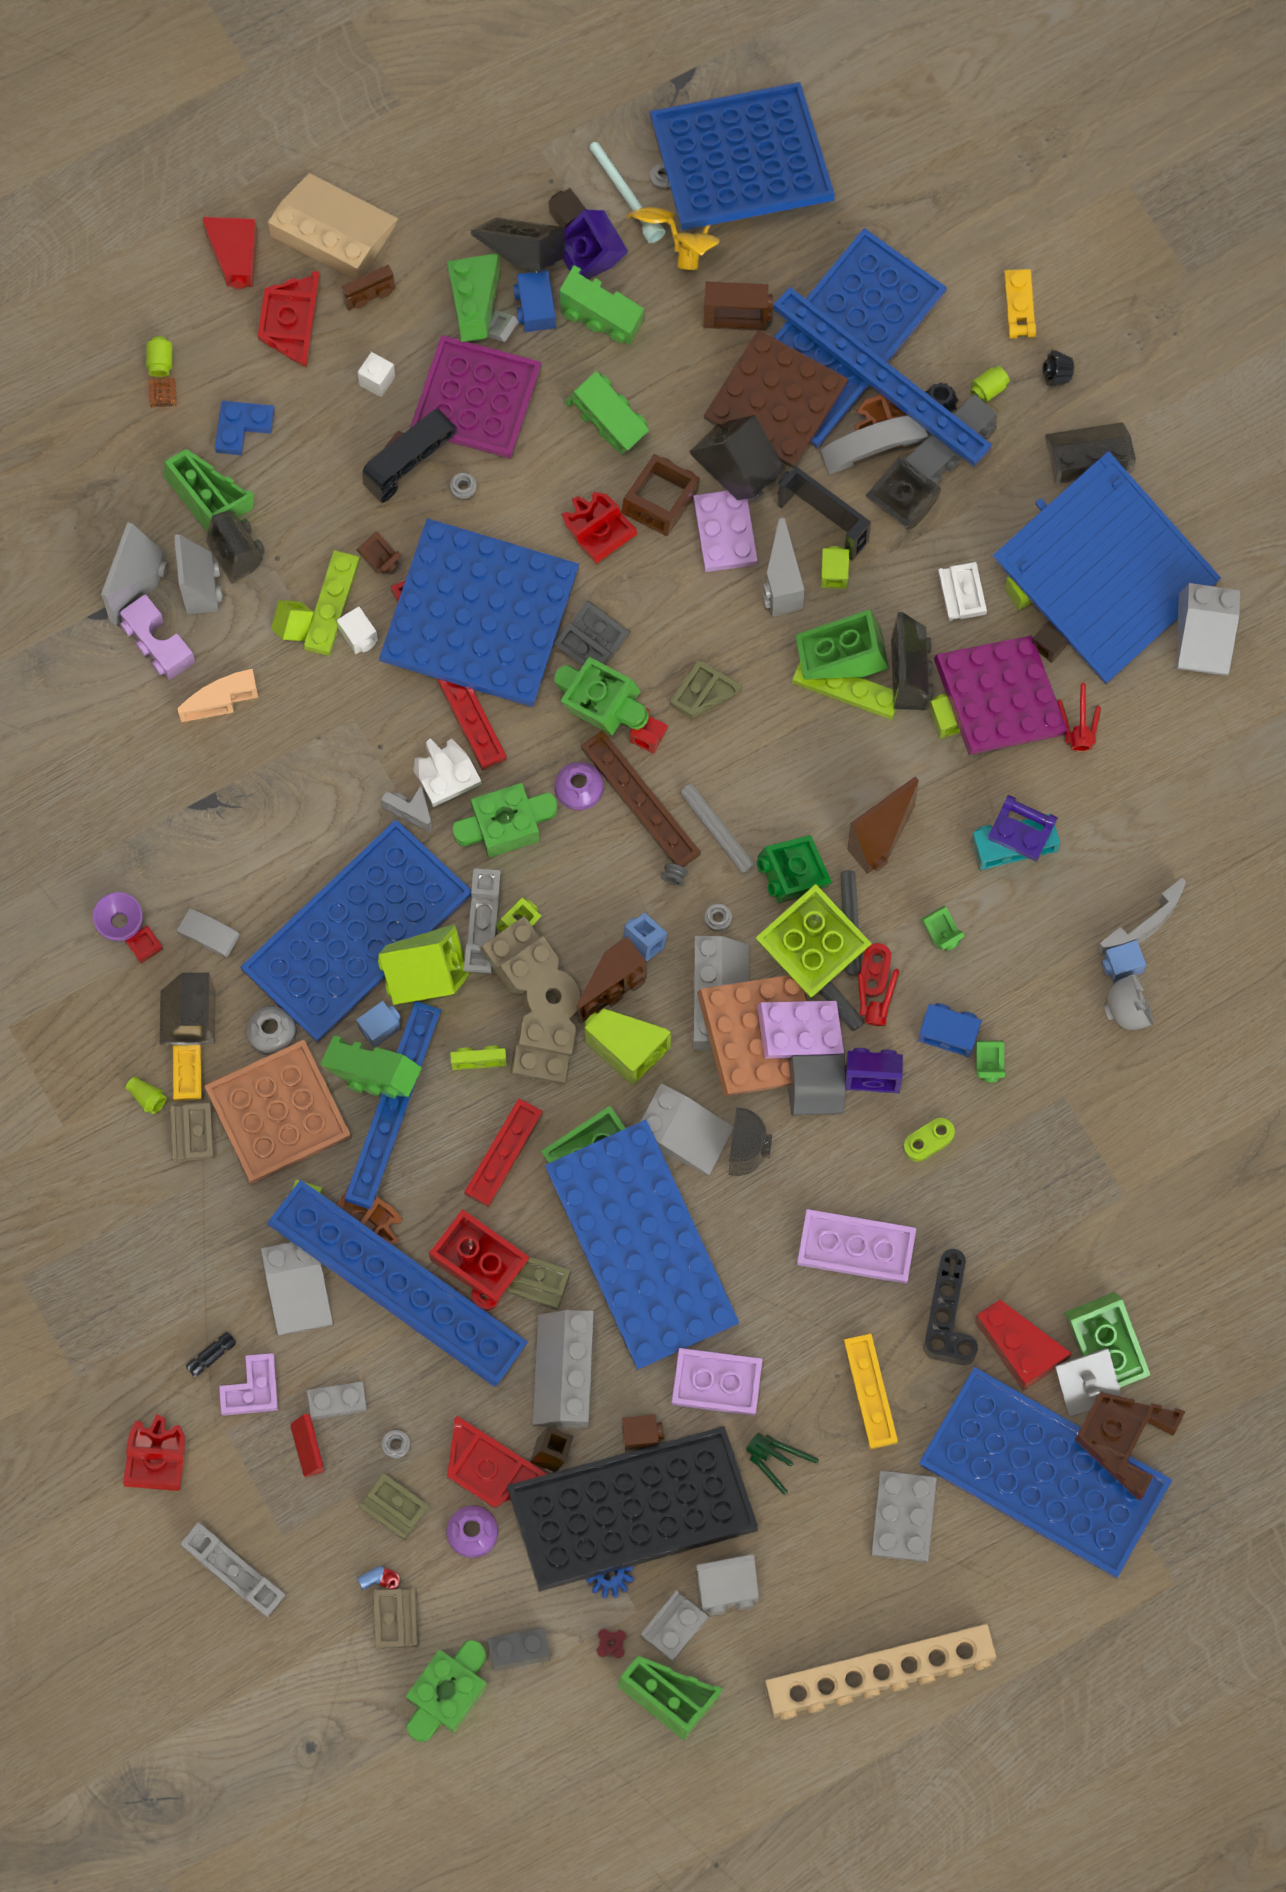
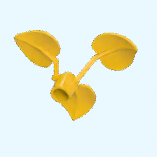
M645 207L630 212L626 219L633 217L649 223H668L671 226L675 251L678 252L677 267L680 269H698L699 254L702 256L708 249L719 243V238L707 234L710 225L704 226L702 233H677L673 219L674 213L666 209Z

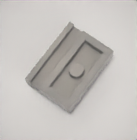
M676 1590L641 1633V1637L673 1662L707 1621L709 1616Z

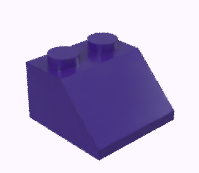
M584 209L553 241L569 271L575 265L581 269L579 274L587 279L613 268L628 253L605 210Z
M854 1048L853 1051L847 1052L845 1090L900 1094L903 1076V1054H897L894 1050H881L880 1053L869 1052V1049Z

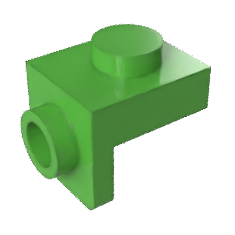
M942 906L920 919L935 948L945 949L946 951L957 947L960 944L959 940L965 937L963 931L958 930L946 906Z
M976 1040V1074L978 1078H982V1081L998 1082L999 1078H1005L1004 1040Z

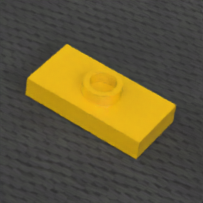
M201 1045L173 1046L174 1101L202 1100Z

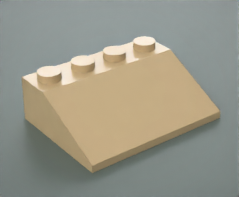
M309 173L281 201L268 221L270 236L355 280L365 275L399 219Z

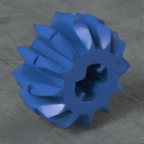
M633 1566L614 1571V1574L618 1575L617 1577L612 1576L610 1581L605 1580L604 1574L587 1578L586 1582L587 1584L596 1583L592 1588L594 1594L598 1593L602 1588L603 1599L608 1597V1591H612L613 1597L616 1599L619 1597L618 1588L625 1593L628 1591L627 1585L623 1582H633V1577L627 1575V1573L633 1571Z

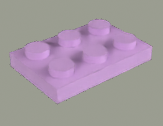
M746 488L694 495L693 500L705 572L757 565L758 560Z
M837 1001L761 1002L757 1005L764 1059L844 1054Z
M679 1348L672 1405L756 1416L763 1359Z

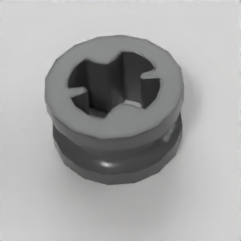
M666 863L664 866L666 871L661 874V879L673 885H684L683 877L687 876L688 871L679 865Z

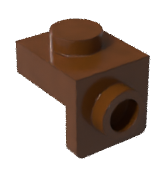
M378 531L374 532L356 549L376 573L391 572L399 564L397 559L402 556L399 551H394Z

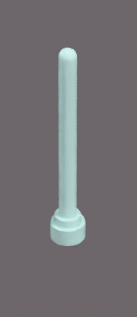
M591 143L590 150L632 211L643 208L599 143ZM639 220L643 225L642 234L648 243H654L664 236L665 229L660 223H649Z

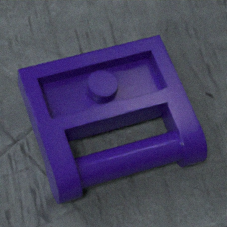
M1008 795L988 835V840L1037 862L1058 817L1052 814L1049 816L1015 801V797ZM1010 811L1043 825L1042 832L1008 817Z

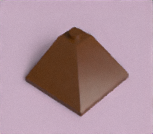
M916 776L850 823L847 850L867 874L873 869L875 871L880 870L888 863L887 859L915 807L919 782Z

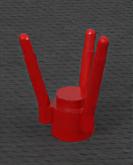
M1081 683L1080 725L1074 726L1072 732L1063 703L1060 699L1057 700L1068 730L1065 733L1066 744H1071V749L1074 751H1088L1092 749V745L1096 744V730L1101 710L1100 706H1096L1091 730L1089 731V726H1086V684Z
M899 969L893 970L883 1003L870 1001V1006L866 1004L864 976L862 973L858 974L859 1015L865 1016L864 1023L874 1026H886L888 1008L899 975Z

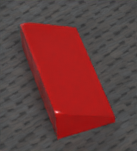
M307 1413L291 1424L304 1477L324 1473L325 1471L312 1419Z

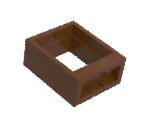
M705 281L704 328L766 331L767 321H772L773 294H768V284Z
M654 454L625 495L621 513L668 537L693 500V496L697 494L700 477L690 470H685L673 464L669 459ZM652 474L684 489L670 512L638 496Z

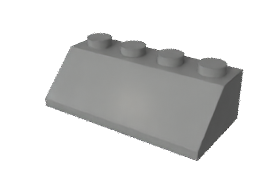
M695 936L694 1050L712 1051L697 991L702 988L749 981L748 944L723 936Z
M562 1310L538 1315L533 1426L589 1429L594 1311Z

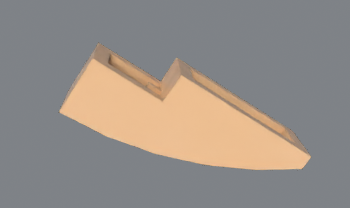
M253 669L236 672L218 679L193 694L178 707L181 722L234 713L233 702L258 698Z

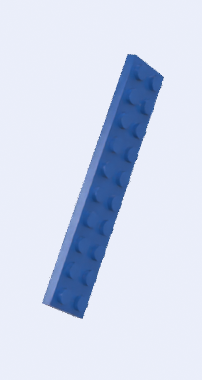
M302 1180L297 1183L267 1223L278 1233L495 1388L528 1343Z

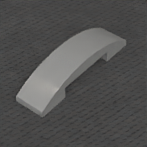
M907 415L882 421L850 433L821 449V453L830 475L854 466L853 462L901 444L905 448L924 441L928 438L924 427Z
M477 868L473 870L472 898L464 961V971L491 973L492 965L479 947L496 936L495 924L498 917L501 870Z
M1181 878L1163 892L1159 900L1163 907L1127 935L1119 927L1099 944L1097 952L1100 955H1105V951L1135 940L1139 944L1153 935L1172 915L1181 898L1186 881Z
M199 1522L180 1543L203 1566L266 1617L272 1613L286 1596L220 1542L215 1535Z

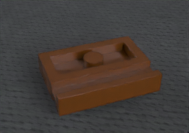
M389 264L342 285L343 299L348 311L354 308H362L369 301L378 297H386L395 290L393 272Z

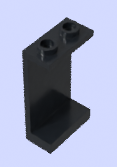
M797 466L790 473L786 471L778 481V506L782 509L794 494L799 496L847 532L845 549H849V559L853 561L869 543L871 521Z

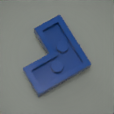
M222 401L215 452L242 455L245 431L271 434L275 411L274 406Z

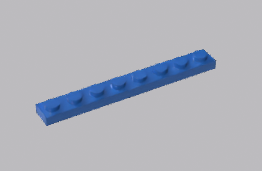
M415 1001L397 1053L406 1056L422 1067L441 1014V1009ZM415 1084L409 1097L396 1096V1098H391L384 1094L381 1095L348 1187L345 1202L371 1210Z

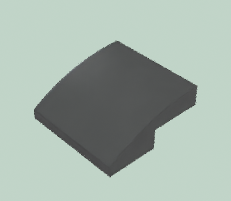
M586 601L574 620L568 622L554 645L582 666L588 657L606 665L627 639L631 631L592 602Z
M843 1055L790 1057L788 1061L792 1086L788 1088L791 1115L844 1113L845 1071Z

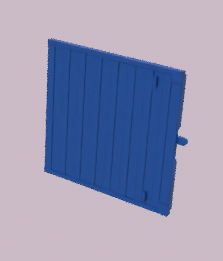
M1109 451L1049 505L1042 499L1037 500L1036 506L1041 512L992 555L995 561L1051 624L1067 639V642L1105 684L1178 618L1179 593L1189 583L1213 586L1221 579L1217 572Z

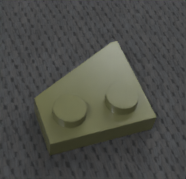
M698 660L671 699L670 706L694 719L740 693L742 685Z

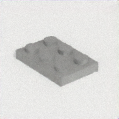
M880 1471L872 1557L928 1563L937 1477Z

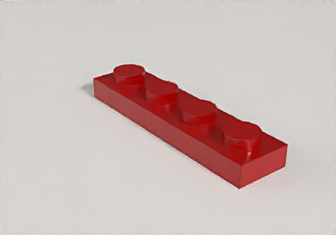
M518 1098L464 1191L466 1196L489 1208L543 1115L542 1110Z

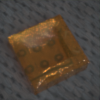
M175 378L149 380L150 407L177 406Z

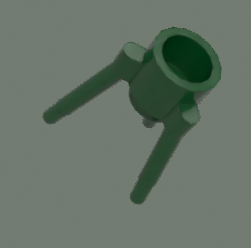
M758 1432L746 1449L752 1455L750 1461L755 1463L782 1494L786 1495L788 1491L762 1462V1459L767 1462L773 1456L788 1466H792L793 1462L775 1451L777 1447L813 1463H818L819 1460L805 1452L781 1443L769 1435L765 1437Z

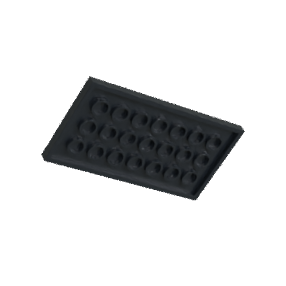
M725 1426L507 1485L508 1494L538 1592L758 1531V1525Z

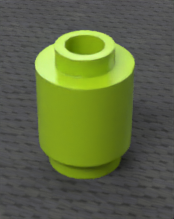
M153 337L152 340L146 343V369L149 370L148 374L150 376L166 377L169 376L172 369L173 344L167 341L165 337Z
M1000 366L990 367L971 381L970 393L972 396L974 394L977 395L984 403H987L1006 389L1010 379L1005 370Z

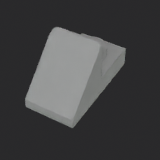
M421 786L410 803L405 796L399 793H394L393 795L388 791L385 792L381 799L384 810L428 833L431 832V819Z

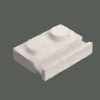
M976 562L951 566L948 569H938L948 621L987 615Z

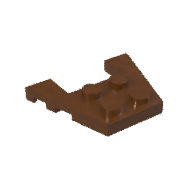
M1100 1392L1075 1441L1134 1497L1141 1501L1153 1476L1131 1465L1127 1460L1146 1423L1173 1436L1185 1411L1176 1408L1174 1411L1162 1409L1161 1405L1153 1403L1150 1406L1134 1403V1399Z

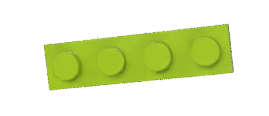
M333 551L304 643V650L330 656L338 632L337 619L343 616L359 566V556Z
M800 662L792 680L794 685L893 720L902 697L901 692L860 677L804 679Z

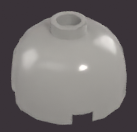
M1135 974L1116 981L1109 989L1107 995L1108 1004L1104 1005L1108 1019H1115L1116 1023L1125 1030H1139L1151 1026L1153 1023L1148 999L1144 998L1141 992L1144 989Z

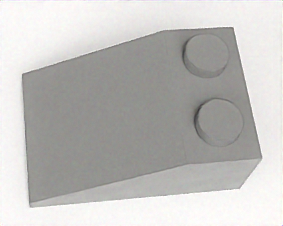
M780 518L778 521L767 569L766 583H763L764 593L762 594L764 607L765 609L770 608L772 617L803 610L805 589L785 518Z
M180 534L174 535L179 587L187 615L219 611L218 602L223 601L221 585L216 586V577H220L219 561L213 560L212 552Z
M1189 583L1179 593L1176 669L1223 676L1229 675L1239 620L1240 590Z
M660 1084L641 1122L647 1120L662 1153L710 1176L735 1128L692 1099L663 1084Z
M292 1242L261 1248L278 1336L332 1326L333 1321L322 1263Z
M753 1554L697 1565L696 1582L703 1612H709V1615L713 1616L726 1613V1608L737 1606V1610L753 1608L754 1603L759 1601Z

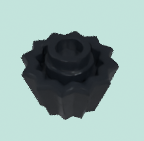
M1051 350L1042 366L1046 385L1053 387L1069 383L1074 375L1073 359L1061 352Z
M947 383L933 384L925 392L951 413L957 409L956 403L959 400L955 395L956 392Z

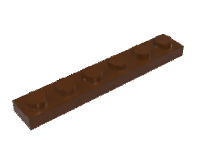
M603 730L581 745L582 751L673 864L685 867L700 856V850Z

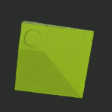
M816 884L755 938L810 998L815 996L872 944Z

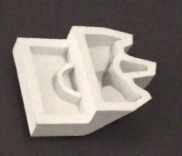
M430 738L425 746L429 757L415 758L413 772L433 807L482 785L481 779L470 758L452 738L447 741V746L442 750Z

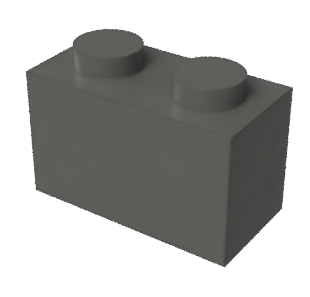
M545 1628L488 1638L494 1672L550 1661Z

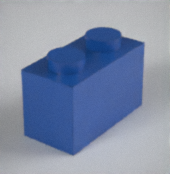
M548 270L517 274L518 284H513L515 300H520L521 308H517V317L519 324L524 323L525 333L556 329Z
M941 1003L929 1004L919 1033L918 1042L970 1058L982 1020L977 1019V1016L970 1012L957 1013L951 1011L949 1006Z

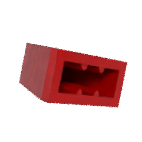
M203 217L206 236L226 285L236 289L253 287L257 240L255 219Z

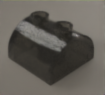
M899 456L869 490L866 498L906 530H911L933 507L939 497L941 488Z
M224 511L212 516L206 544L216 560L219 561V565L231 584L258 568L263 560L262 555L265 554V550L260 540L253 541L249 535L252 529L247 519L240 520L234 511Z
M738 1107L736 1109L728 1175L742 1176L749 1174L759 1167L763 1158H770L772 1134H766V1128L761 1118L748 1109Z

